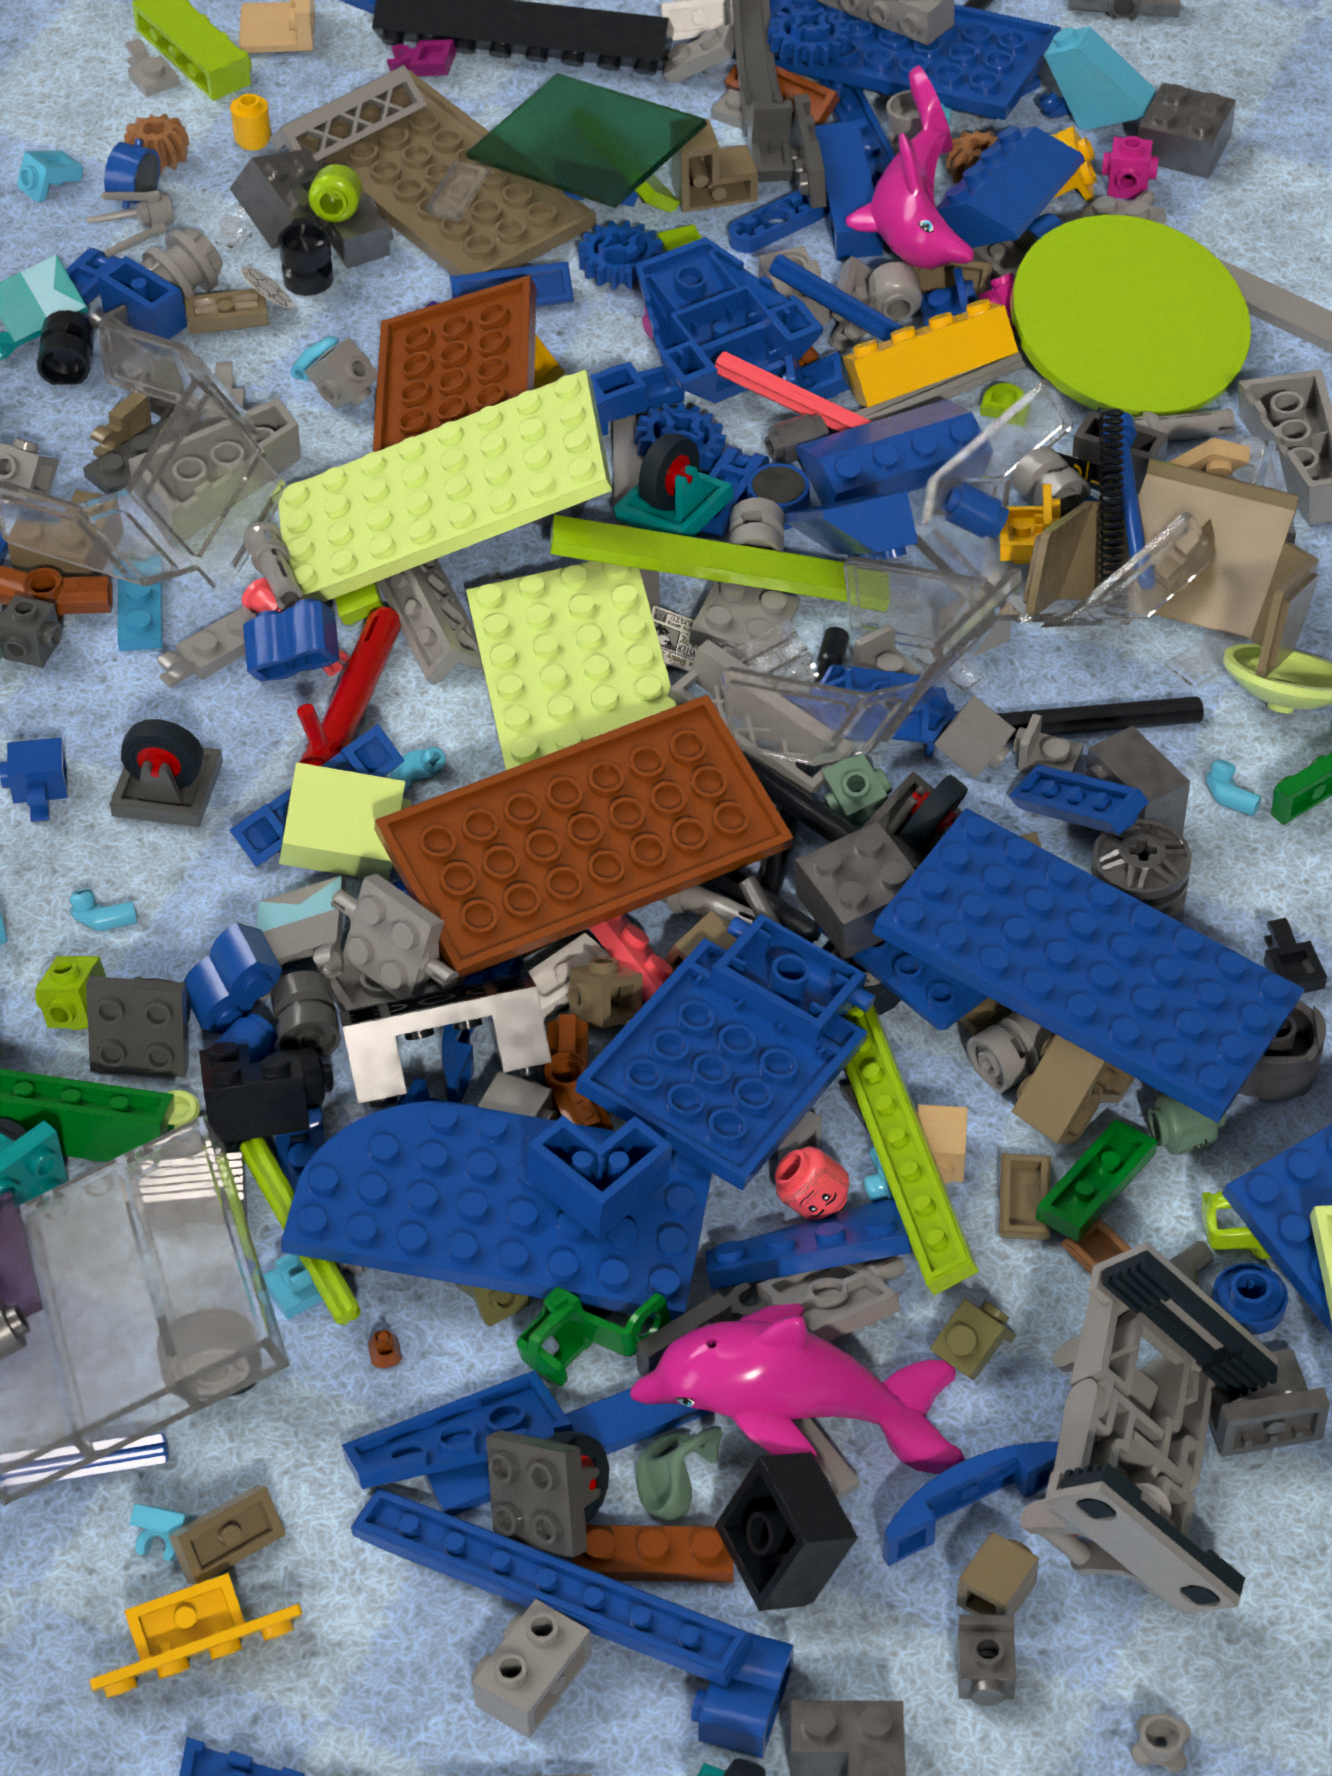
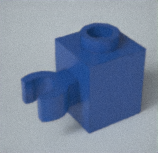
M62 737L8 742L7 761L0 762L2 788H10L13 803L27 802V805L30 806L31 822L50 819L49 800L68 798L67 762Z

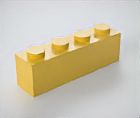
M989 299L977 300L965 306L967 311L955 316H952L951 312L942 313L929 318V325L915 330L914 326H908L890 333L892 339L877 344L876 340H869L853 347L854 353L842 358L856 402L869 408L1018 353L1005 305L994 302L990 303Z

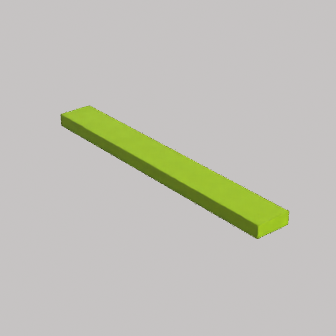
M553 515L550 538V554L879 608L890 609L894 598L892 570Z
M874 1004L868 1012L853 1007L844 1018L868 1033L865 1043L845 1066L926 1286L935 1296L980 1271L878 1011Z

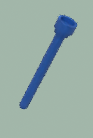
M1124 412L1122 416H1119L1124 419V422L1119 424L1124 427V430L1119 432L1124 436L1120 440L1124 444L1120 448L1124 454L1119 457L1124 462L1121 465H1117L1122 466L1124 471L1117 474L1124 476V479L1118 482L1124 484V487L1119 490L1124 492L1121 499L1124 501L1122 508L1124 509L1123 517L1132 576L1135 583L1143 585L1150 579V570L1130 448L1137 437L1134 417ZM1103 423V427H1106V426H1109V425H1110V424ZM1104 431L1103 435L1110 434V432Z

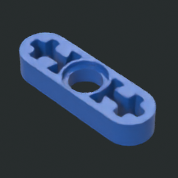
M797 190L733 221L729 225V245L732 249L741 253L755 252L821 220L825 216V207L811 208L807 196H801L800 190ZM772 219H783L786 222L776 224L770 223L768 221Z

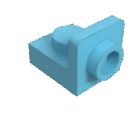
M62 150L25 151L18 174L17 187L34 201L42 202L46 200L49 184L62 185L64 182L81 181L84 167Z

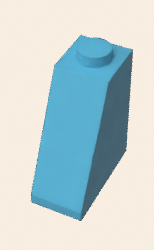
M1090 26L1079 29L1069 27L1059 31L1053 37V41L1044 54L1079 129L1088 130L1141 119L1146 114L1157 93L1156 89Z

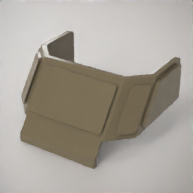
M1150 459L1146 476L1138 495L1148 564L1159 552L1169 546L1168 539L1197 508L1211 518L1214 532L1213 543L1201 558H1194L1186 567L1181 565L1172 580L1165 586L1151 576L1154 570L1150 567L1149 581L1146 584L1139 585L1135 583L1132 576L1125 527L1121 530L1103 529L1104 533L1110 531H1121L1124 533L1122 538H1117L1124 542L1122 546L1118 547L1122 548L1124 552L1120 555L1103 554V557L1122 556L1124 558V561L1121 563L1103 562L1105 566L1110 564H1121L1124 566L1122 571H1103L1104 574L1111 572L1122 573L1124 577L1117 581H1122L1124 585L1120 588L1105 586L1103 590L1121 589L1125 592L1121 596L1103 595V598L1120 597L1124 599V602L1116 605L1250 639L1262 647L1256 675L1266 678L1295 650L1319 579V574H1316L1319 559L1293 543L1286 541L1297 511L1300 495ZM1101 501L1083 502L1044 529L1036 537L1023 598V604H1027L1026 615L1035 617L1058 599L1100 600L1098 596L1101 592L1098 588L1101 583L1098 580L1101 577L1099 574L1101 567L1098 563L1101 559L1098 555L1101 550L1098 547L1101 544L1099 541L1101 536L1099 529L1101 526L1098 522L1102 518L1098 515L1101 511L1098 506ZM1104 504V505H1103V508L1112 507V506ZM1103 513V516L1115 515V514ZM1124 519L1121 522L1103 521V524L1121 523L1125 526ZM1104 537V538H1103L1104 541H1107V540H1111V539H1112V538H1107V537ZM1104 545L1103 549L1114 547ZM1106 578L1103 579L1104 582L1115 581Z

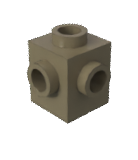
M611 957L592 958L589 960V965L570 968V987L568 989L570 1014H576L578 1018L588 1021L589 1026L595 1029H612L619 1024L627 1023L642 1007L643 974L618 965V960Z

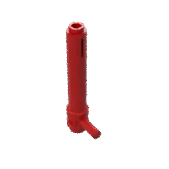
M380 607L369 614L322 723H320L312 704H303L297 709V715L308 739L306 751L302 754L299 763L322 766L339 754L343 748L352 743L401 630L399 615L393 609Z

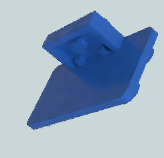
M819 926V931L827 937V935ZM885 940L851 956L853 960L937 1030L948 1029L988 998L984 994Z

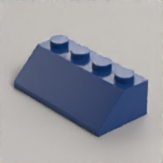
M1018 126L1008 127L997 134V140L991 147L981 152L980 159L973 167L963 173V178L956 186L945 193V199L936 209L949 227L971 248L1017 240L1083 164L1085 159L1082 153L1036 126L1019 129Z
M945 399L796 445L795 450L821 505L863 495L907 491L908 493L978 471L982 466L989 445L973 413Z
M907 491L863 495L784 514L787 524L836 555L848 554L850 561L858 559L860 561L867 559L885 560L907 554L905 546L918 543Z

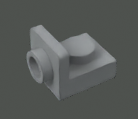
M890 624L868 632L855 641L854 667L921 675V672L895 647L896 630ZM881 696L884 700L889 698L886 696Z
M1033 714L1027 728L1020 727L1014 740L1013 753L1019 755L1018 771L1029 774L1037 764L1075 773L1083 755L1084 744L1041 733L1042 716Z

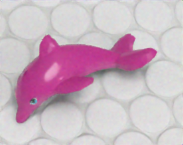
M918 65L909 72L908 77L922 130L911 141L904 133L899 135V153L884 170L877 183L872 201L846 217V225L859 232H878L895 255L909 266L935 270L951 262L959 264L969 263L974 258V251L949 227L935 208L934 179L936 164L939 155L953 151L950 129L938 96L926 73Z
M798 1303L767 1306L742 1317L739 1321L718 1322L693 1329L672 1342L661 1357L656 1369L639 1378L630 1390L631 1399L643 1404H682L686 1407L703 1409L730 1417L750 1441L773 1455L812 1452L815 1457L817 1455L815 1449L792 1420L841 1417L878 1424L892 1452L901 1462L917 1471L941 1474L958 1463L965 1461L962 1450L949 1443L925 1418L935 1398L947 1385L955 1380L956 1370L945 1360L928 1359L910 1364L895 1372L884 1382H881L868 1368L848 1353L822 1338L808 1333L802 1317L805 1309Z

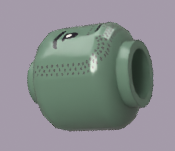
M1162 1093L1156 1098L1154 1108L1148 1111V1123L1152 1138L1158 1140L1157 1146H1164L1169 1153L1178 1155L1213 1146L1218 1138L1219 1127L1225 1125V1114L1220 1122L1217 1123Z

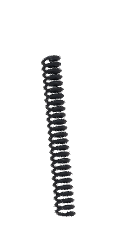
M1101 409V414L1099 415L1101 420L1099 423L1101 428L1099 431L1101 436L1099 439V444H1101L1099 452L1101 454L1098 457L1101 461L1098 465L1101 469L1099 471V476L1101 477L1099 479V484L1101 485L1099 488L1101 493L1099 500L1101 503L1098 506L1101 509L1098 515L1102 518L1098 522L1101 526L1099 529L1101 534L1099 541L1101 544L1098 547L1101 550L1098 555L1101 559L1098 563L1101 567L1099 570L1101 577L1098 580L1101 583L1098 588L1101 594L1098 597L1101 600L1099 607L1102 610L1119 613L1124 610L1122 606L1114 609L1104 607L1103 604H1122L1124 599L1120 597L1105 599L1103 595L1121 596L1125 592L1121 589L1103 590V587H1122L1124 583L1117 580L1122 579L1124 575L1120 572L1104 574L1103 571H1122L1124 566L1121 564L1105 566L1103 562L1121 563L1124 561V558L1122 556L1103 557V554H1122L1124 550L1118 547L1122 546L1124 542L1117 538H1122L1124 533L1121 531L1104 533L1103 529L1121 530L1125 526L1121 523L1103 524V521L1121 522L1124 519L1122 515H1116L1124 511L1122 507H1119L1124 503L1119 498L1124 495V492L1117 490L1122 489L1124 484L1116 482L1123 480L1124 476L1122 474H1108L1104 476L1103 472L1121 473L1124 471L1122 466H1117L1124 462L1122 458H1119L1124 454L1120 450L1124 446L1120 442L1124 436L1119 433L1124 430V427L1119 425L1124 422V419L1119 417L1124 414V411L1121 409H1108L1105 411ZM1103 415L1110 416V417L1104 419V418H1103ZM1103 423L1110 424L1109 426L1103 427ZM1103 432H1110V434L1103 435ZM1106 439L1110 442L1103 443V440ZM1105 447L1111 450L1103 451V448ZM1105 455L1111 458L1103 459V456ZM1103 464L1114 465V466L1103 467ZM1103 480L1114 481V482H1109V483L1104 484V483H1103ZM1103 488H1107V489H1111V490L1104 492V491H1103ZM1103 497H1111V499L1103 500ZM1106 504L1112 507L1103 508V505ZM1103 513H1109V514H1115V515L1103 516ZM1104 537L1112 538L1111 540L1107 541L1103 540ZM1106 545L1114 548L1103 549V546ZM1106 578L1115 581L1104 582L1103 579Z

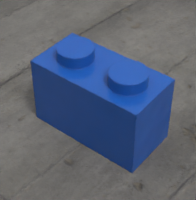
M125 256L97 275L103 312L106 314L124 304L128 311L126 313L128 326H131L138 335L157 347L187 327L181 289L131 258Z

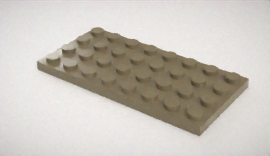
M410 70L408 72L427 106L317 163L321 169L327 165L340 164L354 170L361 179L366 196L371 195L373 197L379 215L382 218L386 217L392 227L453 276L518 268L596 226V213L579 200L565 195L561 186ZM403 87L391 95L390 103L403 108L412 105ZM369 105L361 109L359 118L376 123L379 120L381 108ZM388 111L387 117L394 113ZM339 120L330 125L328 134L345 139L348 137L351 124ZM357 127L356 133L363 130V128ZM307 136L298 141L302 150L307 149L309 154L313 155L317 153L320 139ZM326 142L325 148L333 144Z

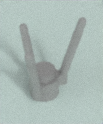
M159 190L149 192L101 193L103 200L142 202L136 203V208L91 216L86 219L87 223H97L138 217L141 226H149L148 229L103 251L105 257L108 258L154 235L167 233L166 225L174 223V213L168 194H160Z

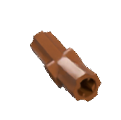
M0 565V604L8 606L14 595H19L55 604L57 619H61L65 614L112 613L111 576L61 578L60 573L52 568H37L28 573Z
M559 1014L555 1020L547 1022V1040L552 1062L546 1063L544 1067L545 1087L552 1089L553 1110L557 1112L559 1118L564 1115L574 1124L614 1131L613 1124L605 1109L575 1091L578 1077L588 1067L589 1024L579 1019L576 1014Z

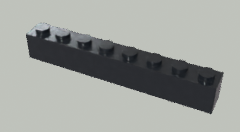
M376 0L372 29L376 35L382 38V42L387 45H404V41L418 42L453 39L457 52L473 55L476 49L490 51L489 54L493 57L506 59L511 58L512 53L526 55L525 58L532 62L546 63L548 58L562 59L563 64L575 67H583L584 62L598 63V67L603 70L619 71L620 66L634 67L636 73L644 75H656L657 70L664 71L668 61V54L671 51L674 27L669 17L519 0Z

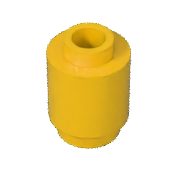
M252 93L239 96L230 105L234 140L245 150L262 149L268 144L269 138L272 136L268 102L263 97Z

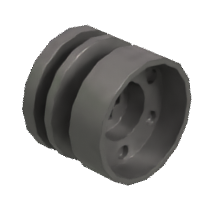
M1138 818L1130 828L1123 831L1120 835L1104 831L1101 833L1094 845L1091 875L1181 922L1185 909L1192 854L1187 841L1174 828L1158 821Z

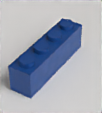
M858 120L815 125L816 140H819L825 169L827 205L825 207V215L836 260L849 259L851 256L861 258L883 255L884 239L878 232H859L846 225V217L856 209L870 203L875 192L873 187L877 182L874 162H867V159H870L868 136H861Z

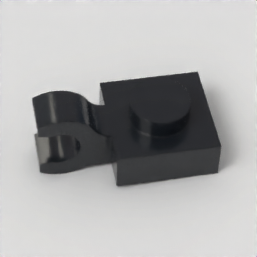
M1286 918L1267 921V927L1271 935L1264 936V941L1269 949L1265 951L1263 960L1265 967L1304 988V993L1325 989L1327 975L1311 941L1296 943Z

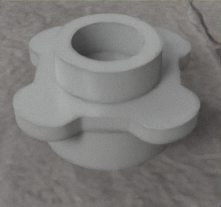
M1146 1714L1141 1716L1136 1722V1730L1139 1733L1138 1743L1131 1750L1134 1762L1140 1766H1147L1150 1763L1165 1766L1170 1772H1179L1184 1769L1187 1758L1183 1753L1184 1744L1191 1737L1189 1726L1168 1714ZM1164 1740L1166 1742V1746L1159 1747L1156 1744V1741Z

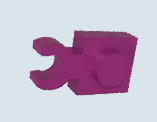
M453 39L418 41L416 48H409L407 45H395L391 49L395 59H387V65L390 71L405 65L407 70H411L418 77L445 76L450 72L457 49Z

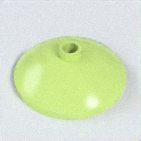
M1239 644L1225 650L1223 664L1229 675L1249 694L1268 702L1267 707L1280 713H1293L1294 709L1311 710L1332 704V661L1310 653L1294 650L1265 678L1256 675L1262 649L1260 645Z

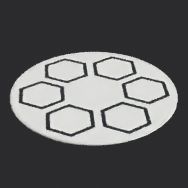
M250 267L241 268V274L244 279L261 295L282 307H295V304L285 290L270 277Z

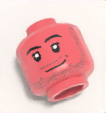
M806 1147L791 1151L785 1155L777 1166L775 1172L776 1194L785 1205L807 1220L826 1219L830 1215L838 1213L844 1207L848 1198L849 1175L841 1164L821 1149Z

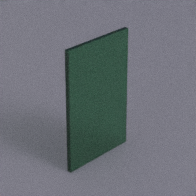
M556 73L467 151L466 154L470 160L616 208L707 126L705 118Z

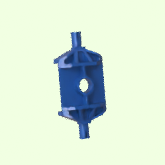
M833 664L829 666L819 686L814 685L812 693L788 688L784 690L788 695L844 733L925 743L924 755L929 757L937 749L934 743L959 712L955 711L954 704L949 702L944 685L937 678ZM877 696L889 697L893 703L882 702L877 699Z

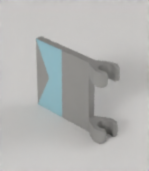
M342 875L259 901L256 928L262 930L280 966L313 956L317 966L324 965V976L327 979L344 974V961L341 950L343 913L331 906V901H334L332 900L333 895L341 889L346 890V880ZM270 992L259 1000L271 997Z

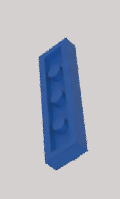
M1037 764L1009 795L1013 803L1022 810L1120 835L1123 831L1130 828L1137 821L1138 814L1149 803L1139 788Z

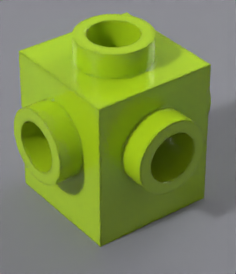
M56 956L35 989L36 1004L42 1010L47 1028L88 1029L86 984L91 976L106 977L100 956Z

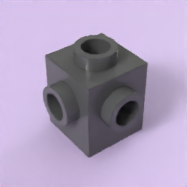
M14 595L6 609L0 611V642L4 654L3 658L43 668L54 649L59 645L62 636V626L58 623L55 604Z

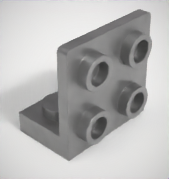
M1292 1349L1271 1351L1278 1357L1277 1383L1271 1384L1267 1381V1387L1261 1388L1258 1385V1390L1255 1392L1248 1389L1247 1395L1243 1396L1239 1393V1398L1235 1400L1229 1396V1402L1222 1405L1216 1404L1211 1400L1209 1422L1221 1457L1323 1440L1330 1408L1324 1387L1308 1390L1296 1355Z

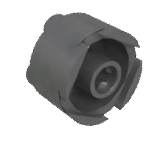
M1300 1001L1240 1090V1094L1276 1101L1303 1096L1309 1092L1319 1073L1326 1037L1324 1017L1315 1005H1313L1312 1010Z

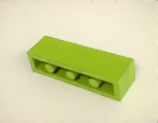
M189 0L132 1L136 30L212 101L251 85L250 70H252V63L247 52L243 49L240 50L231 42L227 34L223 31L220 32L205 14H200L190 4Z

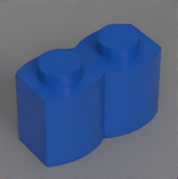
M302 599L282 613L273 610L258 613L256 618L243 624L247 672L259 681L286 679L300 671L323 668L340 660L335 612L322 601Z
M237 922L229 926L214 941L209 956L199 961L188 972L183 981L186 983V990L190 995V1007L200 1027L223 1034L238 1018H246L250 1014L254 1002L271 991L281 975L282 968L261 929Z
M751 1633L753 1644L728 1687L711 1681L708 1690L698 1689L693 1703L691 1721L698 1723V1741L763 1758L793 1668L794 1644Z

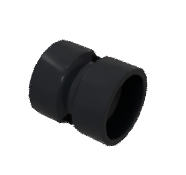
M312 222L295 223L282 230L278 241L284 286L288 291L303 296L316 295L326 291L334 281L329 232L325 227Z
M59 310L51 313L44 319L36 365L40 376L51 385L81 384L87 379L90 371L91 351L95 334L88 318L71 310Z

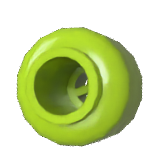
M340 164L327 165L318 171L310 186L308 199L311 209L324 221L336 223L347 220L353 216L362 199L363 187L361 179L348 166Z

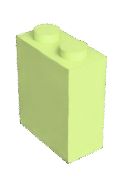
M296 762L279 864L359 878L379 874L389 881L391 869L394 865L374 830L376 819L411 806V799L403 798L405 781Z

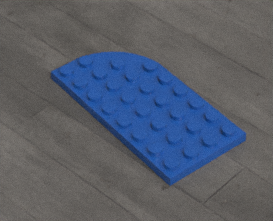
M425 1101L408 1103L374 1112L353 1122L327 1140L315 1152L298 1179L281 1240V1252L542 1299L555 1287H560L580 1298L582 1306L632 1315L652 1295L659 1293L665 1297L670 1320L673 1321L686 1313L712 1173L672 1149L668 1181L603 1237L598 1239L525 1180L528 1143L556 1120L452 1102ZM575 1124L599 1144L616 1132ZM655 1312L650 1314L648 1317L655 1318Z

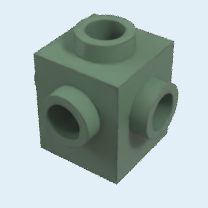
M862 750L821 770L823 784L828 792L827 795L823 796L826 806L853 825L860 826V828L888 799L887 794L892 792L890 783L881 768L873 770Z

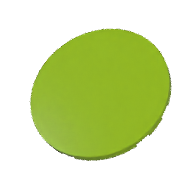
M1096 215L1064 223L1042 236L1030 248L1015 276L1010 297V312L1012 324L1016 326L1022 341V350L1033 366L1049 383L1063 394L1097 411L1099 407L1105 410L1121 409L1133 417H1140L1143 412L1148 411L1156 413L1157 416L1192 413L1212 403L1227 391L1237 378L1246 360L1250 347L1251 321L1246 301L1237 282L1220 260L1208 249L1184 233L1167 225L1126 215Z

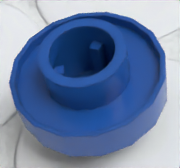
M1238 1263L1225 1268L1216 1277L1211 1299L1252 1335L1263 1334L1275 1329L1284 1319L1289 1299L1287 1286L1281 1277L1268 1267L1255 1263Z

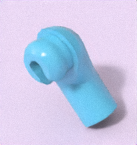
M428 747L427 749L408 752L403 756L405 762L394 769L388 778L405 781V794L412 782L439 775L446 764V755L438 747Z
M1215 760L1211 765V772H1208L1206 775V783L1214 800L1221 806L1254 817L1260 806L1262 795L1238 788L1233 779L1236 771L1234 764L1226 760Z
M90 889L77 890L70 896L69 900L72 908L69 911L74 920L94 930L105 931L137 924L133 901L105 907L95 902L94 894Z

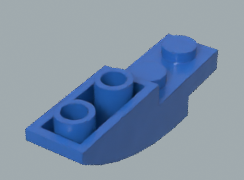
M630 361L590 376L593 383L602 436L608 435V422L647 412L650 407L655 409L661 408L662 403L665 402L668 405L685 401V391L679 387L664 366L637 372Z

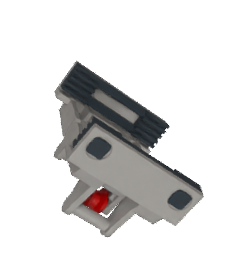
M1146 1242L1092 1267L1088 1292L1091 1295L1082 1333L1063 1343L1057 1349L1053 1358L1054 1364L1062 1372H1072L1070 1385L1073 1387L1066 1398L1054 1471L1050 1475L1046 1498L1030 1503L1023 1510L1020 1516V1525L1030 1534H1040L1070 1559L1071 1567L1080 1575L1129 1576L1152 1596L1167 1601L1183 1615L1238 1607L1245 1577L1212 1549L1207 1550L1205 1553L1188 1539L1196 1499L1190 1493L1197 1486L1200 1477L1211 1400L1216 1404L1222 1405L1229 1402V1396L1235 1400L1239 1398V1393L1243 1396L1247 1395L1248 1389L1255 1392L1258 1390V1385L1261 1388L1267 1387V1381L1271 1384L1277 1383L1278 1357L1150 1243ZM1142 1336L1161 1352L1163 1356L1139 1370L1136 1367ZM1134 1484H1152L1166 1494L1171 1504L1169 1522L1141 1499L1143 1491ZM1081 1535L1093 1541L1083 1543L1076 1536Z

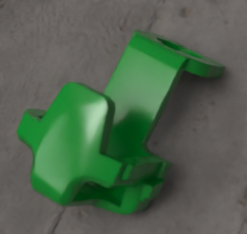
M555 1287L544 1298L542 1312L518 1337L516 1345L521 1359L530 1368L535 1370L539 1376L548 1382L552 1381L559 1386H563L568 1381L566 1367L585 1349L587 1350L592 1345V1342L623 1356H633L637 1354L636 1343L667 1325L671 1320L666 1299L659 1293L652 1295L630 1317L626 1328H623L584 1311L580 1298L565 1289ZM655 1312L656 1317L650 1330L642 1336H637L646 1318ZM551 1335H553L560 1346L553 1356L542 1347V1344Z

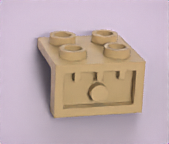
M315 0L243 3L241 5L239 49H243L247 53L313 51Z

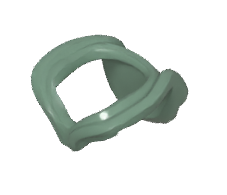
M720 1426L704 1429L695 1437L688 1434L666 1435L651 1443L640 1453L636 1467L637 1490L643 1507L650 1514L668 1521L681 1518L687 1514L692 1501V1487L684 1457L694 1451L711 1464L718 1461L719 1445L723 1437ZM676 1441L682 1443L680 1447L671 1453L658 1457Z

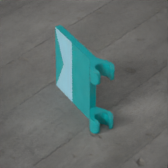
M57 255L0 282V318L8 331L0 332V360L8 358L17 347L41 336L44 319L51 313L59 310H71L83 315L89 312Z

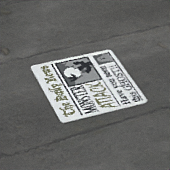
M654 605L651 614L664 662L689 672L692 669L697 648L700 646L699 644L689 642L690 631L695 620Z

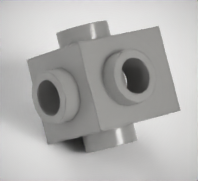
M350 337L329 348L304 371L317 387L320 396L336 409L347 403L355 407L372 393L368 386L378 377V372L371 365L369 358L359 350Z
M14 438L13 444L0 442V495L18 501H23L24 495L46 499L50 494L59 460L38 453L39 445L27 440Z

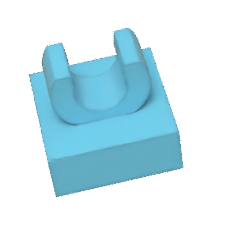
M293 1254L283 1256L275 1261V1269L260 1276L262 1286L287 1320L323 1301L312 1281L311 1275L305 1269L299 1256Z
M134 1504L129 1525L146 1528L136 1540V1553L148 1555L153 1540L161 1537L166 1544L163 1560L174 1561L177 1556L168 1535L199 1518V1516L152 1505Z

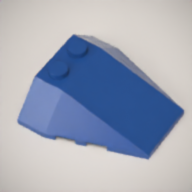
M706 237L641 261L635 265L662 365L682 390L712 403H718L748 391V389L717 375L718 369L715 367V362L722 352H728L778 377H782V374L787 372L784 356L792 353L798 361L823 334V326L800 299L794 295L787 298L773 288V281L764 275L757 278L744 269V262Z

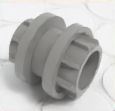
M187 228L183 232L174 229L165 236L167 249L164 252L152 246L142 254L143 263L140 265L181 289L184 307V297L188 299L194 296L193 289L197 286L209 292L218 285L217 276L221 274L223 266L221 257L208 238L196 229Z

